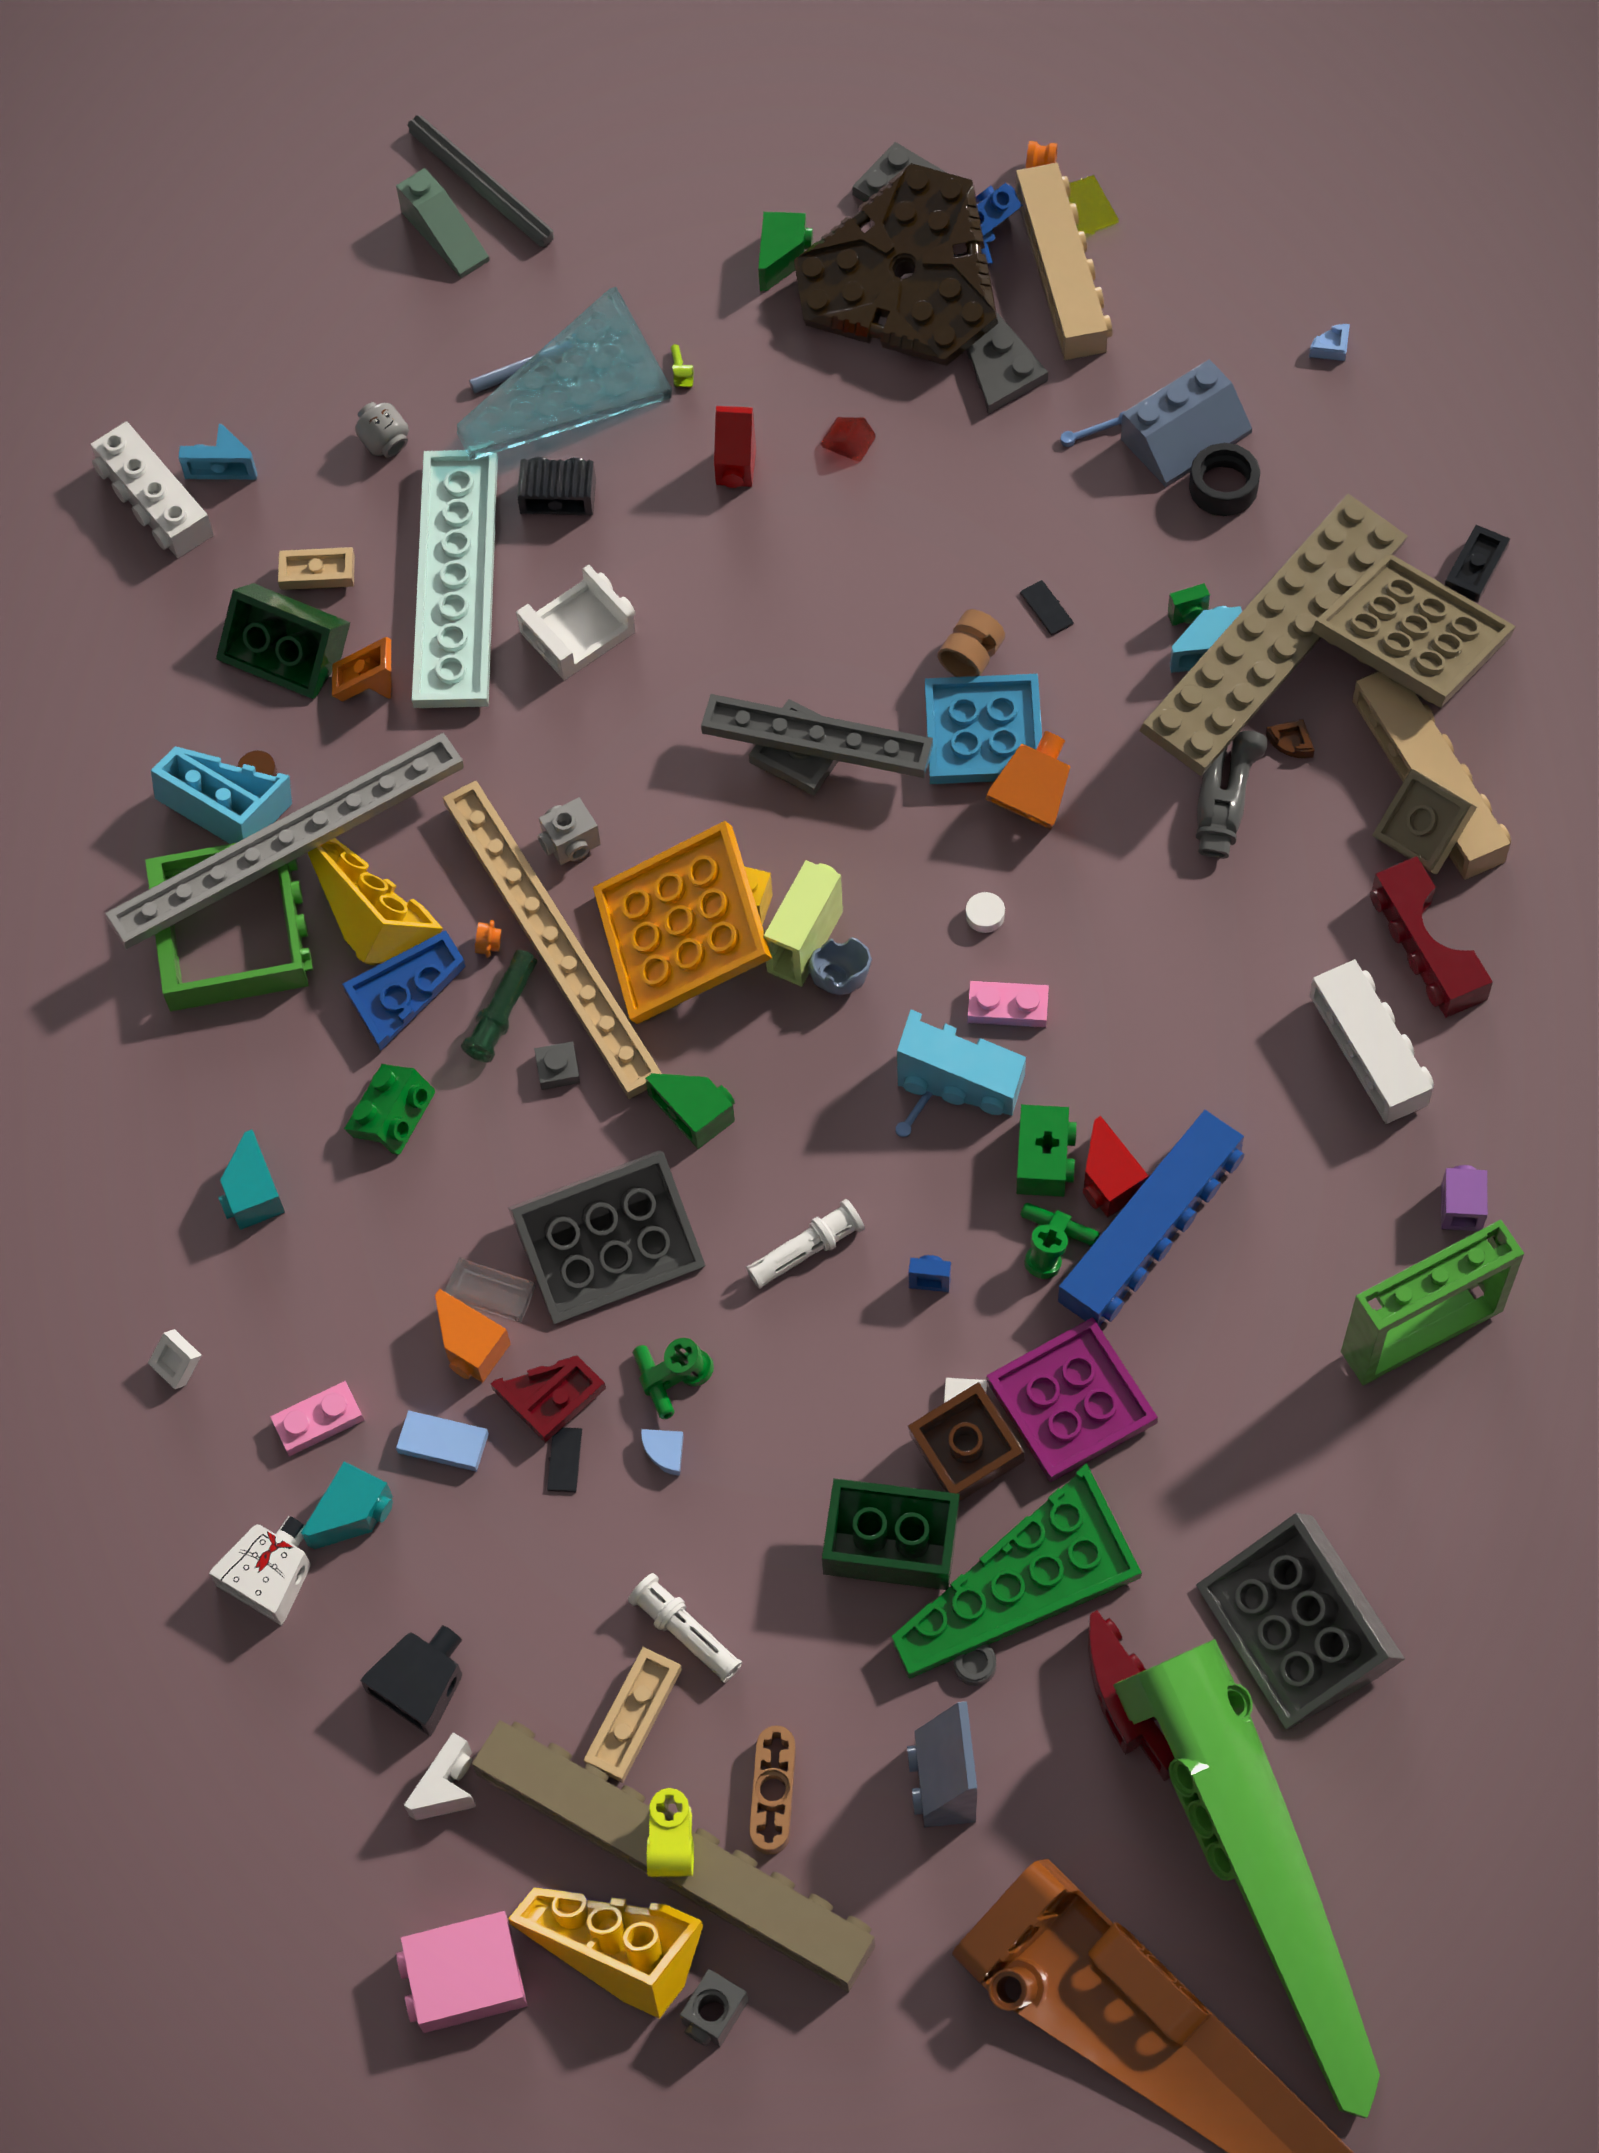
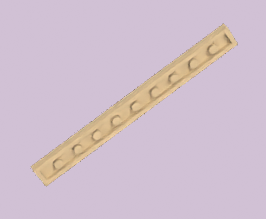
M477 780L444 796L445 807L628 1099L647 1090L645 1078L651 1073L662 1074Z

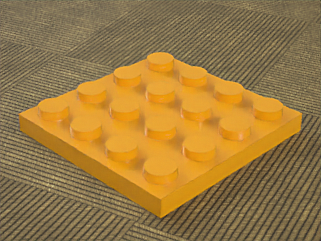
M726 821L593 887L630 1020L636 1024L772 959L768 943L764 938L765 933L733 827Z

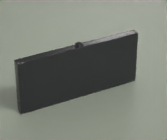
M1043 580L1020 591L1022 597L1051 636L1074 624L1073 620L1061 606L1060 601L1055 598Z
M563 1427L552 1436L551 1456L548 1458L550 1466L547 1491L577 1492L582 1428Z

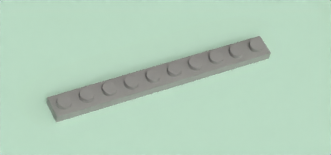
M441 733L106 912L107 921L127 950L464 768L463 759L446 735Z

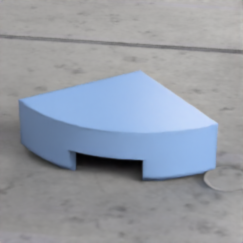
M1350 324L1332 326L1331 330L1315 337L1311 344L1309 357L1345 361Z
M642 1429V1442L648 1457L664 1472L680 1476L683 1432Z

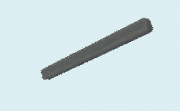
M416 115L412 120H409L407 125L410 134L541 247H546L554 240L552 228L424 117Z

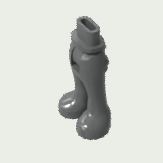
M1241 731L1233 739L1230 752V772L1226 790L1220 789L1228 746L1203 774L1197 804L1198 829L1196 833V838L1200 840L1198 852L1201 855L1222 859L1228 858L1230 846L1236 843V833L1244 813L1249 771L1252 764L1258 761L1267 749V738L1259 732Z

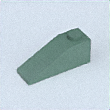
M425 168L396 185L401 213L460 278L490 261L488 254L445 189Z

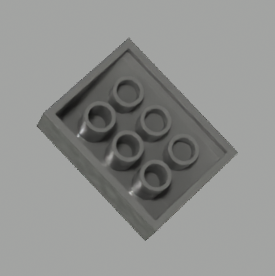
M662 1151L653 1152L508 1207L553 1324L706 1266L665 1154Z
M1296 1512L1196 1584L1285 1729H1291L1365 1687L1405 1660L1319 1524L1311 1515Z

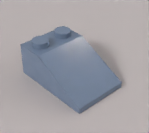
M967 1701L956 1703L915 1730V1745L907 1746L909 1772L918 1771L920 1788H912L914 1815L923 1814L924 1828L976 1822L977 1781Z

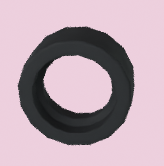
M1214 444L1201 450L1192 461L1189 479L1191 498L1199 508L1213 515H1235L1248 509L1257 498L1261 471L1257 459L1250 451L1236 444ZM1213 468H1233L1242 473L1246 478V485L1237 491H1216L1206 485L1203 481V475Z

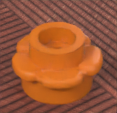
M490 920V924L479 922L477 927L475 953L486 954V958L491 956V951L499 952L502 929L494 927V920Z

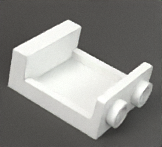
M590 565L582 569L583 580L537 612L529 604L516 611L520 633L564 681L635 633L633 616L636 613L632 604L625 597L619 598L613 591L609 579L602 572L597 574Z

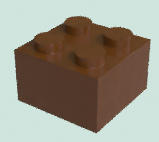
M979 1382L908 1425L910 1437L945 1492L960 1494L959 1502L1025 1461L1024 1451Z

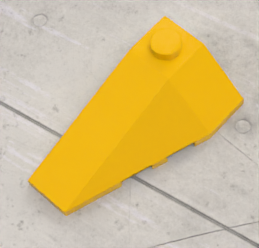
M336 838L307 852L342 935L356 952L357 958L369 965L383 963L442 932L443 928L420 903L415 899H411L407 903L395 894L396 885L389 879L382 880L368 873L369 864Z
M535 1887L508 1918L511 1926L615 1997L659 2019L685 1986L703 1928L701 1920L666 1904L651 1903L649 1908L627 1905L626 1899L611 1898L610 1903L586 1900L584 1894Z

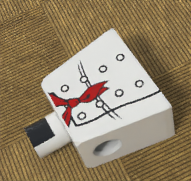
M288 1516L276 1534L259 1524L253 1526L209 1572L214 1583L220 1589L282 1626L311 1565L306 1553L298 1548V1545L303 1540L301 1532L305 1525L297 1519Z

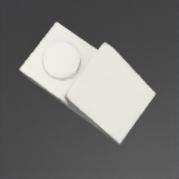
M455 1733L451 1734L404 1804L409 1816L416 1821L467 1810L476 1806L470 1794L452 1783L454 1779L457 1781L461 1780L472 1763V1758L470 1757L472 1751L465 1739Z

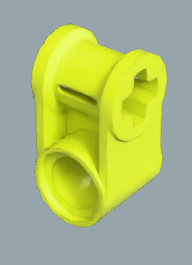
M673 1788L662 1789L653 1796L649 1807V1837L647 1839L648 1877L693 1876L694 1844L691 1808L687 1798L679 1790ZM668 1804H676L679 1812L674 1814V1820L666 1821L664 1813L661 1812H667Z

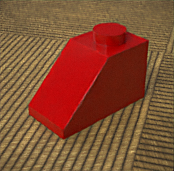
M716 406L714 445L716 485H724L730 488H738L740 486L752 487L756 457L753 408Z
M1099 1116L1094 1120L1083 1193L1089 1204L1095 1209L1100 1207L1108 1218L1125 1207L1148 1179L1149 1175L1102 1116Z

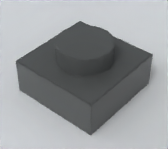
M573 1041L534 1048L541 1090L580 1083Z

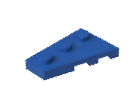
M445 930L342 985L381 1051L466 965L462 955Z

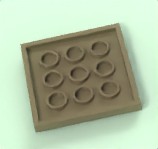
M1385 555L1316 619L1312 632L1324 638L1328 643L1356 657L1360 662L1388 676L1392 681L1400 683L1422 696L1426 701L1442 708L1511 638L1515 626L1396 556Z

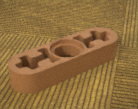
M782 1726L767 1727L760 1733L756 1743L750 1837L753 1846L759 1852L766 1855H774L781 1852L787 1846L790 1838L796 1745L792 1733ZM773 1738H780L782 1745L788 1747V1750L780 1751V1769L771 1768V1751L764 1748L765 1745H772ZM762 1766L768 1767V1769L761 1770ZM785 1767H788V1771H787V1772H785V1771H783V1770H781V1769H782V1768H785ZM769 1779L780 1780L786 1787L783 1797L776 1801L766 1800L760 1793L761 1786L765 1781ZM759 1808L775 1812V1829L782 1832V1834L775 1835L772 1843H766L764 1835L758 1834V1830L762 1831L767 1827V1812L758 1813ZM785 1810V1813L782 1815L777 1811Z

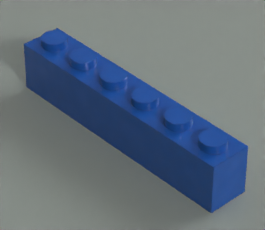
M1204 1109L1060 1284L1058 1302L1084 1321L1093 1317L1099 1327L1106 1319L1110 1322L1114 1320L1124 1305L1123 1297L1130 1289L1135 1292L1141 1287L1149 1274L1146 1269L1154 1259L1160 1262L1167 1255L1173 1244L1171 1239L1178 1230L1185 1232L1197 1215V1212L1194 1210L1202 1201L1208 1203L1219 1190L1221 1185L1219 1180L1225 1172L1228 1171L1231 1174L1240 1165L1245 1155L1242 1152L1244 1136Z

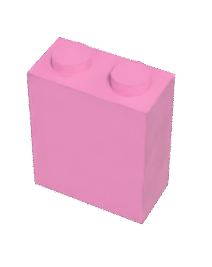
M505 1911L401 1937L403 1951L396 1953L397 1964L401 1979L409 1978L412 1991L411 1995L405 1996L407 2013L411 2023L418 2021V2025L423 2033L528 2007L511 1927Z

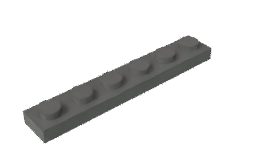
M710 694L701 724L702 734L921 778H925L933 748V738L714 694Z

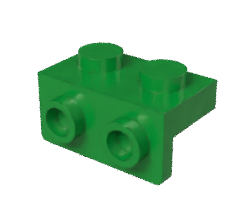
M381 1064L359 1104L353 1110V1114L344 1129L353 1138L381 1142L392 1154L399 1155L432 1100L435 1089L414 1068Z

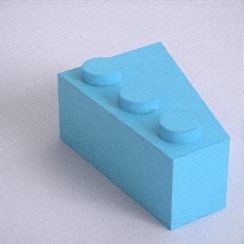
M175 746L151 769L154 798L229 844L237 843L273 824L292 805L289 775L278 773L275 777L256 772L254 766L243 764L242 768L224 764L221 763V758Z
M911 1009L897 1049L898 1086H902L908 1092L917 1095H923L926 1091H929L933 1095L942 1097L948 1103L955 1105L970 1104L980 1107L984 1112L992 1115L1004 1113L1012 1116L1025 1077L1026 1057L982 1038H979L977 1044L955 1035L957 1028L946 1023L942 1030L920 1021L922 1013Z

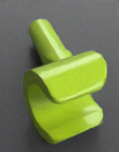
M674 344L671 346L674 361L672 367L674 386L693 387L694 367L693 365H683L679 345Z

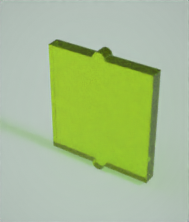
M1094 175L1071 183L1069 182L1071 195L1068 199L1070 204H1076L1078 210L1079 224L1076 225L1078 232L1084 231L1085 234L1093 235L1096 230L1119 223L1115 211Z

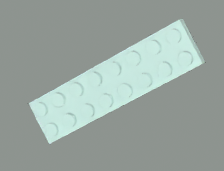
M496 449L424 451L412 684L413 708L489 707L498 467Z

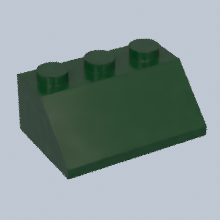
M252 583L232 590L216 660L314 699L331 675L332 664L339 661L342 657L350 622Z
M833 1478L822 1553L823 1575L947 1590L950 1586L960 1494Z

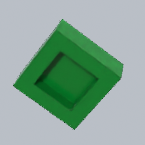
M1205 583L1169 594L1167 615L1172 626L1181 623H1193L1203 610H1208L1210 594Z

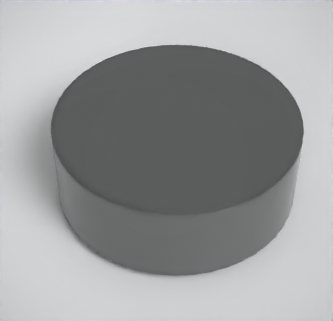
M987 1644L976 1648L971 1653L962 1654L953 1660L957 1677L967 1685H983L989 1682L996 1672V1656L992 1648Z

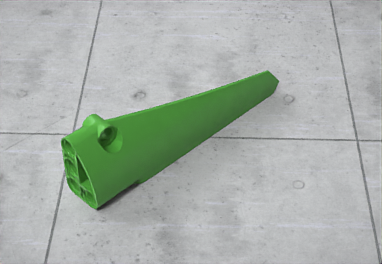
M1213 1639L1113 1684L1129 1721H1133V1724H1136L1151 1717H1155L1158 1720L1175 1758L1169 1765V1775L1210 1868L1223 1881L1236 1880L1339 2111L1361 2118H1368L1380 2073L1310 1868L1250 1714L1253 1706L1251 1695L1246 1688L1234 1682L1217 1642Z

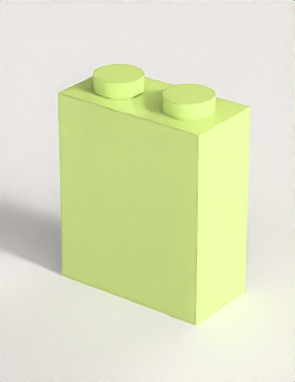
M805 860L764 934L772 959L766 961L767 972L801 987L810 973L808 966L813 951L821 948L827 942L843 913L841 874H838L832 867L822 863L814 864Z

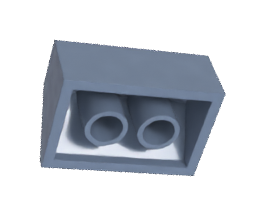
M1210 359L1128 409L1122 415L1121 440L1165 487L1191 471L1192 461L1201 450L1214 444H1235L1252 433L1251 424L1233 383Z

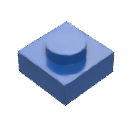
M934 1255L910 1258L909 1288L941 1292L950 1291V1261H944L942 1258Z

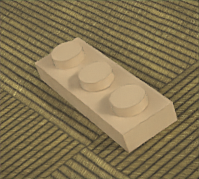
M642 1647L584 1758L585 1765H593L607 1776L622 1783L625 1781L682 1671L681 1664Z

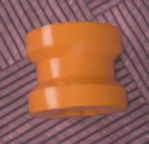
M1029 141L1026 168L1056 163L1058 143H1050L1047 146L1039 145L1037 141Z

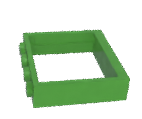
M235 843L145 859L149 889ZM297 858L278 868L292 963L182 983L175 925L173 924L155 934L162 992L170 1012L309 986L307 971L313 970V963L309 947L303 948L302 938L308 937V930L304 914L298 915L297 904L303 903L299 880L293 881L292 871L298 870Z
M1501 1219L1356 1295L1341 1353L1362 1386L1503 1312L1524 1252ZM1479 1286L1484 1294L1475 1300L1469 1291ZM1376 1298L1382 1308L1377 1311L1373 1310L1368 1301Z

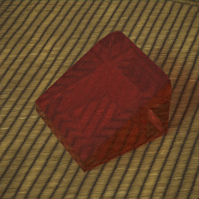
M837 417L822 440L821 445L823 448L851 460L861 461L874 442L876 434L865 417Z

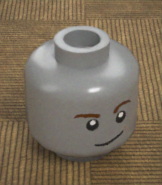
M371 402L358 412L359 420L355 425V432L372 455L392 457L406 446L409 427L392 404L384 402L376 405L375 402Z

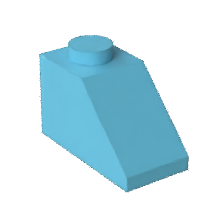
M1218 606L1211 610H1203L1172 645L1171 673L1190 671L1241 614V606Z

